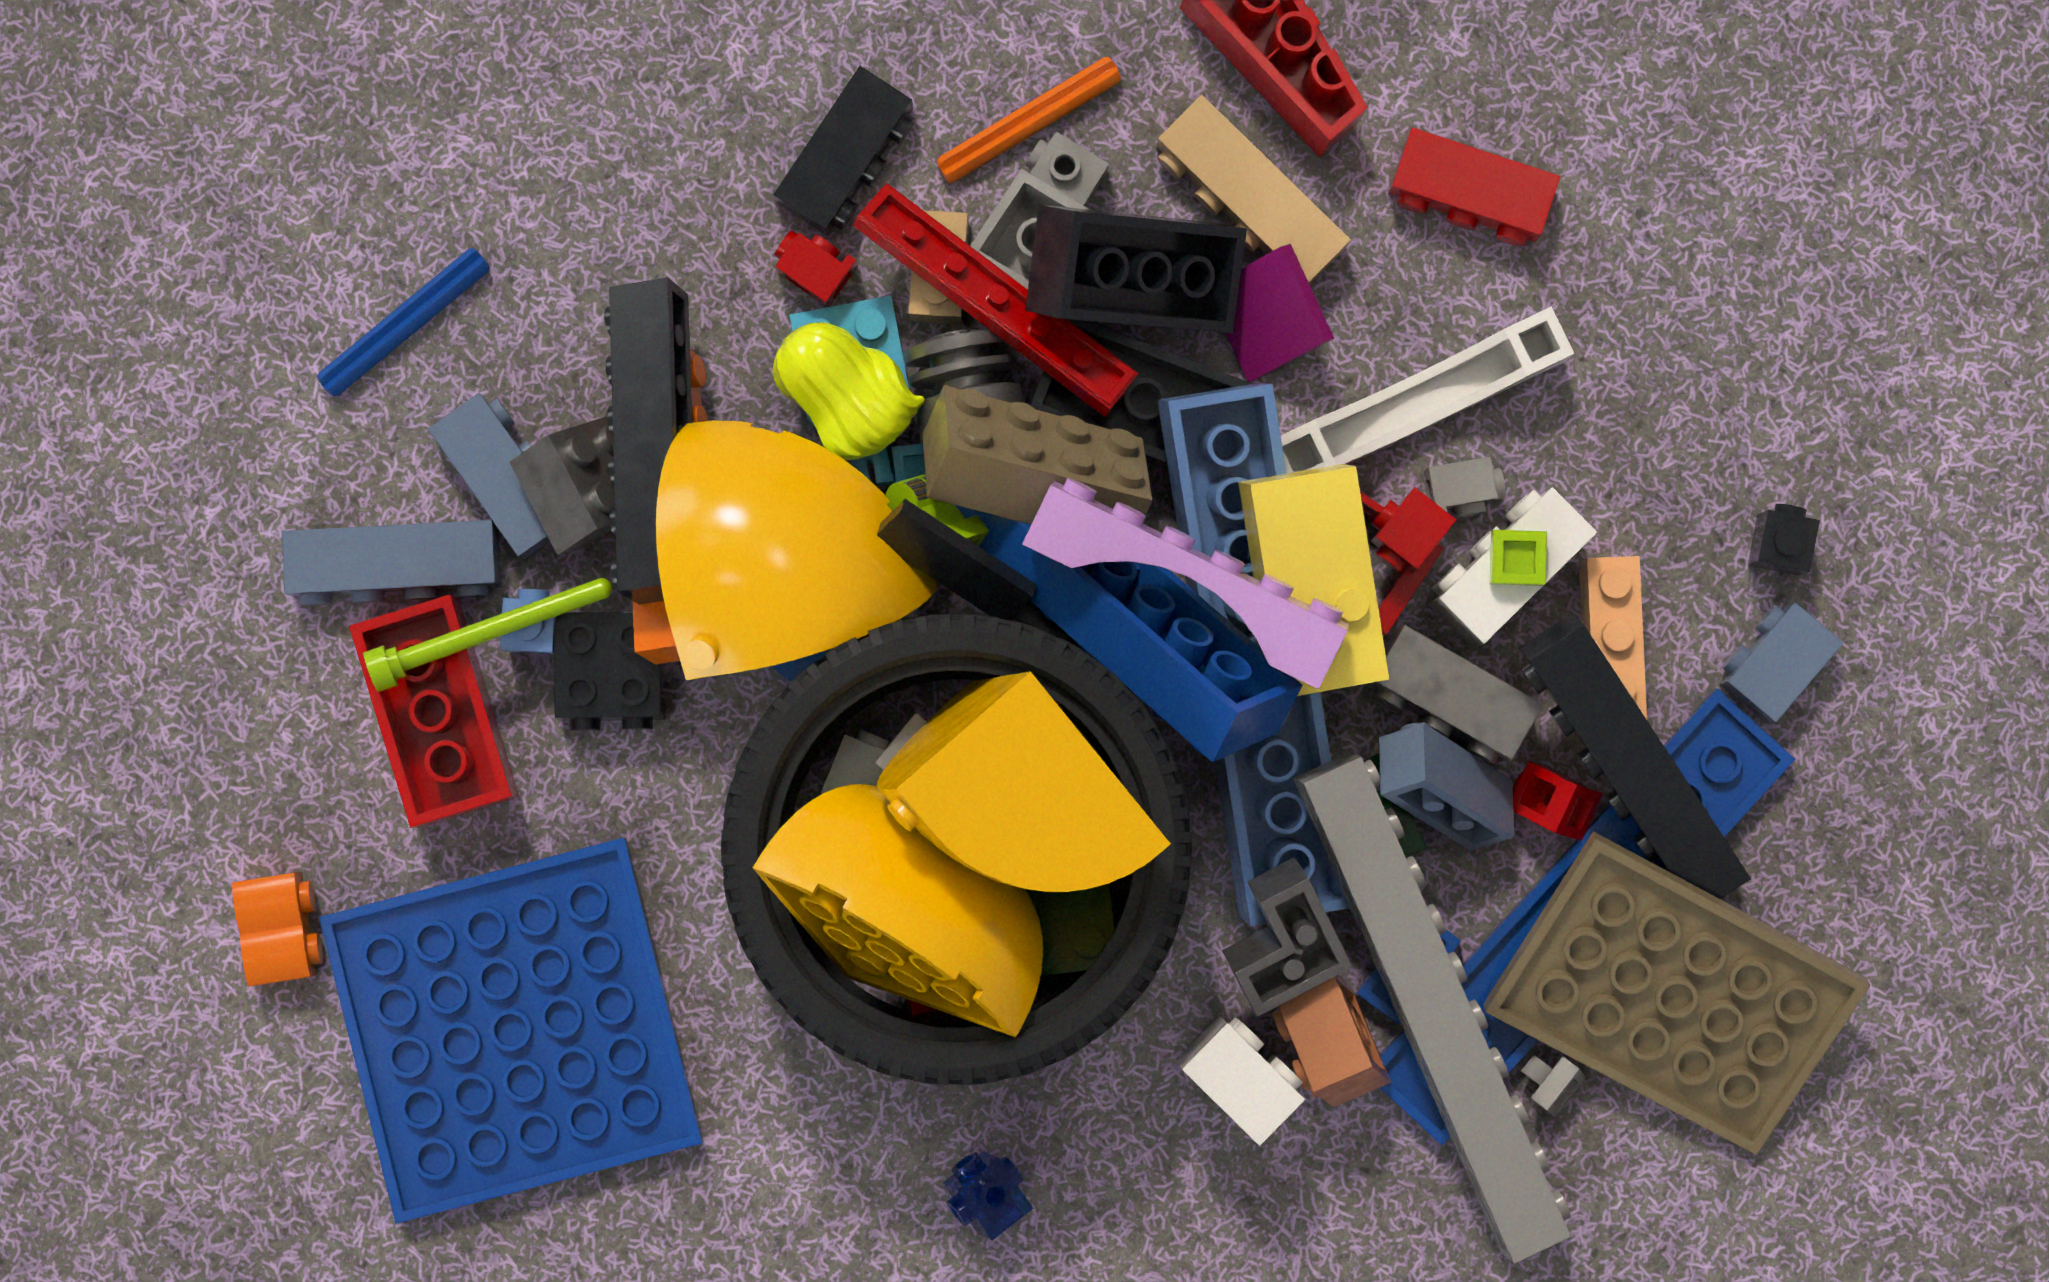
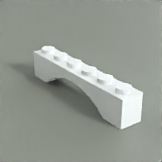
M1552 306L1497 332L1483 341L1405 380L1281 435L1286 473L1339 464L1350 465L1566 362L1574 352Z

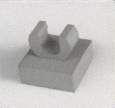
M1533 1055L1521 1070L1526 1077L1539 1086L1531 1099L1554 1119L1586 1079L1583 1072L1565 1057H1562L1552 1069L1537 1056Z

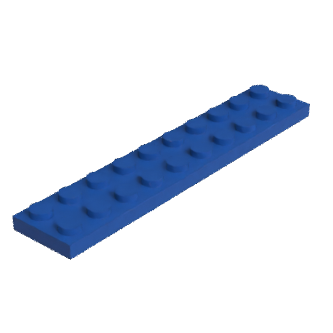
M1714 689L1664 744V747L1723 837L1732 830L1796 760L1719 689ZM1610 804L1588 826L1582 841L1576 840L1462 964L1467 975V981L1461 983L1468 1001L1475 999L1479 1004L1488 1024V1028L1482 1031L1489 1049L1493 1047L1498 1049L1508 1072L1517 1065L1539 1040L1487 1014L1483 1003L1592 832L1594 831L1646 859L1633 839V836L1638 834L1640 830L1631 817L1622 822ZM1656 859L1652 862L1653 864L1665 869L1659 859ZM1402 1029L1380 1053L1391 1083L1380 1087V1089L1440 1145H1443L1450 1138V1135L1406 1034Z

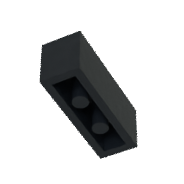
M860 65L774 192L773 196L776 203L826 236L829 235L834 226L843 230L858 207V204L852 201L862 184L864 183L868 187H872L884 170L887 161L881 158L890 142L894 141L899 145L911 130L916 118L910 115L913 110L912 99Z

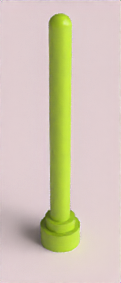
M598 578L400 651L396 647L386 650L383 645L363 652L371 680L377 692L399 685L398 679L407 676V670L603 600L611 595L612 584L605 578Z

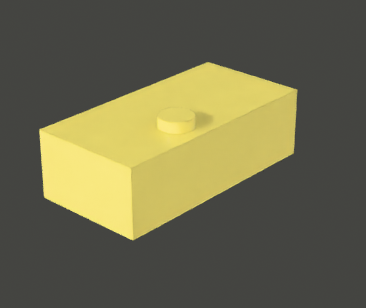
M1339 464L1238 482L1253 578L1261 581L1264 574L1273 576L1292 586L1294 589L1291 596L1308 605H1311L1313 599L1316 598L1338 608L1343 612L1340 620L1349 624L1348 632L1320 688L1317 689L1298 680L1303 686L1297 696L1389 680L1356 466Z

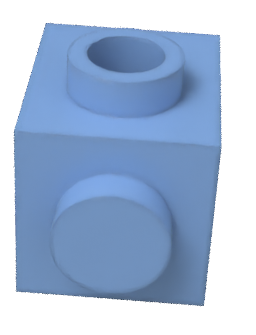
M518 589V598H503L502 613L549 597L550 591ZM556 617L501 636L500 650L518 654L554 655V625Z

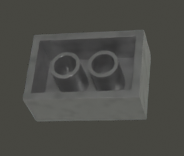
M1407 625L1396 629L1385 647L1389 680L1364 684L1374 690L1370 699L1394 713L1403 711L1404 708L1419 716L1416 723H1425L1447 738L1451 734L1465 742L1462 746L1463 749L1488 765L1489 763L1495 764L1496 761L1503 762L1514 758L1544 705Z

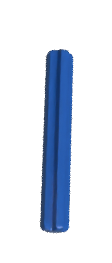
M469 248L321 370L317 375L321 385L332 396H339L488 273L490 267L487 261L476 249Z

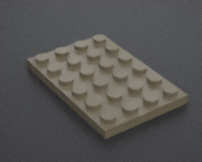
M1593 831L1486 998L1483 1006L1487 1014L1757 1155L1869 989L1870 984L1863 975Z

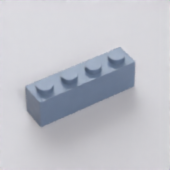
M493 520L282 531L284 593L292 597L300 596L301 606L332 604V595L352 594V603L383 602L384 592L404 591L405 600L436 599V589L456 588L457 597L488 596V586H501L498 527Z

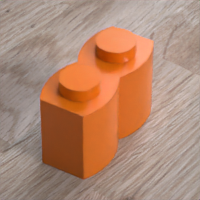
M301 871L232 882L234 909L240 933L242 961L248 987L317 975L316 965L323 964L324 952L320 934L311 933L308 913L315 912L316 910L312 882H303Z

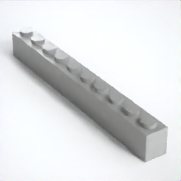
M1349 752L1293 778L1501 1253L1512 1263L1516 1264L1570 1238L1571 1235L1564 1221L1571 1218L1568 1206L1558 1189L1551 1191L1544 1176V1173L1550 1171L1548 1160L1537 1142L1531 1144L1523 1127L1530 1123L1527 1112L1516 1094L1510 1097L1503 1082V1078L1509 1076L1507 1066L1496 1047L1489 1049L1482 1033L1483 1030L1488 1028L1486 1018L1475 999L1468 1001L1461 983L1467 981V975L1456 953L1451 952L1448 954L1440 937V935L1446 933L1445 924L1435 905L1427 906L1419 889V887L1425 885L1424 876L1414 857L1406 858L1398 839L1404 837V831L1392 808L1385 810L1377 793L1380 790V775L1370 759L1364 762L1362 756Z

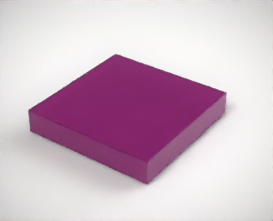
M1291 244L1275 249L1243 267L1241 270L1233 333H1225L1248 382L1258 380L1334 339Z

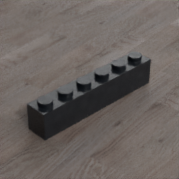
M668 277L609 287L610 306L606 307L604 313L605 325L611 341V356H608L606 359V374L612 386V406H609L607 410V423L613 435V456L609 459L608 471L614 486L615 507H612L610 510V526L616 537V558L611 563V576L617 592L638 605L664 601L656 544L658 487L664 460L672 441L687 423H692L688 293Z
M1570 613L1521 646L1519 649L1528 661L1526 665L1520 668L1538 695L1545 690L1548 691L1557 705L1549 710V713L1566 737L1575 732L1585 747L1577 755L1594 780L1603 775L1613 789L1605 797L1622 822L1631 817L1640 830L1638 834L1633 836V839L1646 859L1651 863L1659 859L1666 871L1719 899H1722L1751 880L1747 871L1585 625L1573 613Z

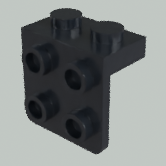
M570 612L556 616L554 625V713L556 719L569 721L570 731L601 730V721L621 720L622 730H652L653 720H665V699L661 696V664L655 665L635 653L633 612Z

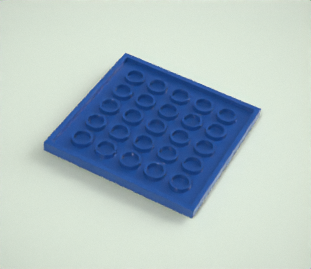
M626 837L319 917L395 1224L695 1146L704 1142Z

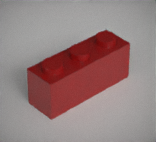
M1412 127L1407 135L1388 194L1398 197L1397 205L1403 209L1426 214L1429 207L1447 213L1446 221L1454 226L1475 230L1478 223L1496 229L1495 237L1503 242L1516 246H1525L1527 240L1536 242L1542 235L1561 176Z

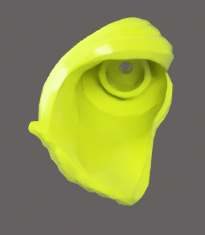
M808 323L797 328L784 338L774 359L773 377L781 393L810 416L824 448L844 460L861 459L865 456L881 452L908 428L912 417L917 414L918 409L925 402L924 396L912 394L905 382L900 367L887 354L878 349L862 346L848 331L829 323Z

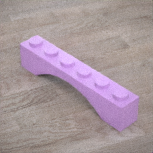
M1067 478L1064 485L1057 481L1050 485L1022 543L1023 545L1070 568L1097 562L1130 561L1160 566L1190 577L1216 593L1241 617L1257 639L1270 666L1317 689L1320 688L1348 632L1349 624L1340 620L1343 614L1341 610L1316 598L1313 599L1311 605H1308L1291 596L1294 589L1292 586L1273 576L1264 574L1262 580L1259 581L1241 572L1245 564L1224 552L1215 550L1212 557L1192 548L1195 539L1175 528L1166 526L1163 533L1143 524L1146 515L1128 505L1116 502L1112 509L1094 500L1097 491L1079 481Z

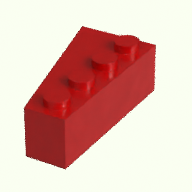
M1182 0L1179 8L1319 158L1358 124L1368 107L1336 50L1330 48L1319 28L1320 22L1311 6L1307 7L1304 0Z

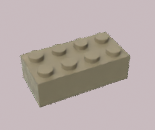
M943 385L922 434L927 498L1027 524H1032L1050 485L1054 481L1064 485L1067 478L1079 481L1097 491L1094 500L1112 509L1116 502H1120L1146 515L1152 502L1143 439L1123 429L1110 430L1085 423L1075 416H1058L1036 410L1023 402L1010 403L985 396L974 389H958Z

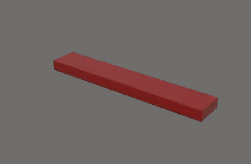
M888 183L880 189L856 217L853 227L1104 417L1107 416L1139 374L1069 320L1025 311L1028 289Z

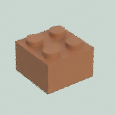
M1340 975L1279 1005L1280 1010L1272 1013L1281 1037L1285 1042L1290 1040L1298 1053L1299 1058L1292 1061L1296 1076L1303 1082L1301 1084L1302 1088L1305 1091L1310 1089L1315 1098L1320 1097L1331 1106L1336 1107L1391 1083L1354 990Z

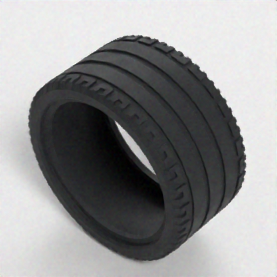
M933 614L915 617V619L906 621L900 620L869 630L868 635L859 639L854 637L827 652L825 656L815 663L813 662L799 673L765 711L740 755L725 803L721 834V866H723L725 897L740 945L747 959L751 961L756 971L755 973L764 987L800 1027L837 1054L851 1061H856L876 1072L896 1078L913 1080V1082L934 1085H980L1008 1078L1013 1079L1060 1062L1089 1045L1088 1043L1114 1026L1148 988L1173 944L1188 897L1190 868L1192 866V832H1190L1188 802L1172 752L1147 709L1113 672L1076 645L1034 626L1017 621L999 619L1000 617L979 614ZM1031 671L1070 721L1091 741L1109 768L1115 767L1120 782L1171 844L1149 863L1134 871L1131 883L1125 884L1116 913L1117 927L1099 957L1077 981L1063 983L1049 994L1034 1001L1016 1037L968 1020L939 1026L907 1021L903 1009L876 998L843 975L756 873L753 866L770 840L793 816L803 782L823 747L843 725L860 711L891 693L914 685L953 679L981 680Z

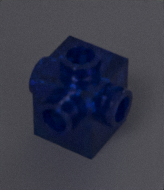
M984 1151L981 1154L977 1152L971 1153L953 1166L951 1170L953 1175L943 1182V1185L952 1196L946 1203L957 1220L964 1227L971 1224L978 1234L992 1241L1034 1209L1019 1188V1185L1024 1182L1020 1172L1005 1156L999 1159Z

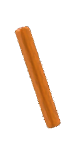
M1103 57L941 155L937 159V166L943 177L949 183L956 182L1118 84L1121 80V75L1117 66L1109 57Z

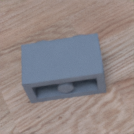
M1796 602L1787 604L1783 609L1774 605L1756 625L1755 629L1761 635L1753 645L1747 649L1741 644L1722 666V669L1728 674L1719 684L1766 724L1776 723L1843 644L1839 638Z

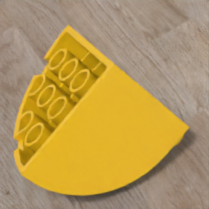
M712 420L687 423L677 433L666 454L660 476L656 508V544L661 588L685 679L693 680L749 671L814 655L835 648L854 637L859 639L869 634V630L893 623L925 603L938 590L935 580L904 561L887 543L877 536L880 523L892 512L887 505L890 500L864 474L843 458L819 444L784 430L781 433H776L763 428L753 427V423L742 421Z
M1031 671L971 681L904 744L884 768L877 781V788L890 802L888 805L889 811L906 830L911 831L915 827L932 844L965 867L997 882L1018 888L1044 892H1070L1105 885L1143 867L1171 844Z
M850 784L827 791L799 809L778 830L757 859L753 869L846 978L1007 1035L1017 1036L1037 993L1043 961V939L1040 921L1033 901L1026 889L997 882L972 871L937 848L915 827L911 831L906 830L889 811V800L874 785Z

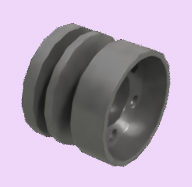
M969 328L951 331L934 336L924 343L903 351L906 367H930L909 376L910 387L934 388L935 396L926 398L916 414L921 441H923L922 434L943 385L958 389H974L985 396L1010 403H1024L1019 383H996L995 375L1015 367L1016 361L1014 355H990L1010 347L1008 343L991 330Z

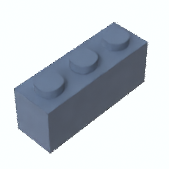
M478 393L429 427L428 430L517 556L525 560L550 542L509 461L532 445L528 440L521 445L516 442L508 430L515 422L498 398L489 403L482 394Z
M1425 723L1407 724L1400 731L1379 737L1380 792L1383 797L1470 851L1515 837L1511 779Z

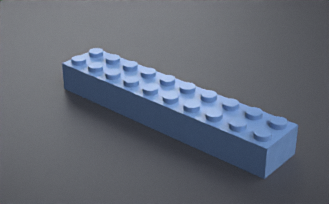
M1255 383L1157 400L1178 530L1195 539L1192 548L1212 557L1215 550L1224 552L1243 562L1245 565L1241 572L1253 577L1238 482L1287 474L1273 384ZM1185 576L1186 584L1261 648L1257 639L1241 617L1216 593L1190 577ZM1321 692L1297 696L1277 734L1215 761L1239 917L1250 926L1267 924V921L1247 881L1294 857L1309 878L1325 912L1350 908L1293 779L1331 761Z

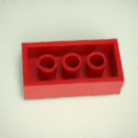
M450 594L349 625L410 828H422L520 797L474 646L407 670V676L398 679L399 685L381 692H377L368 672L363 652L383 645L386 650L396 647L400 651L466 627L467 623L460 600Z

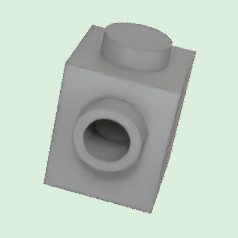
M1058 132L1054 133L1049 143L1041 139L1025 164L1026 167L1032 170L1030 172L1031 175L1085 207L1091 201L1109 170V163Z

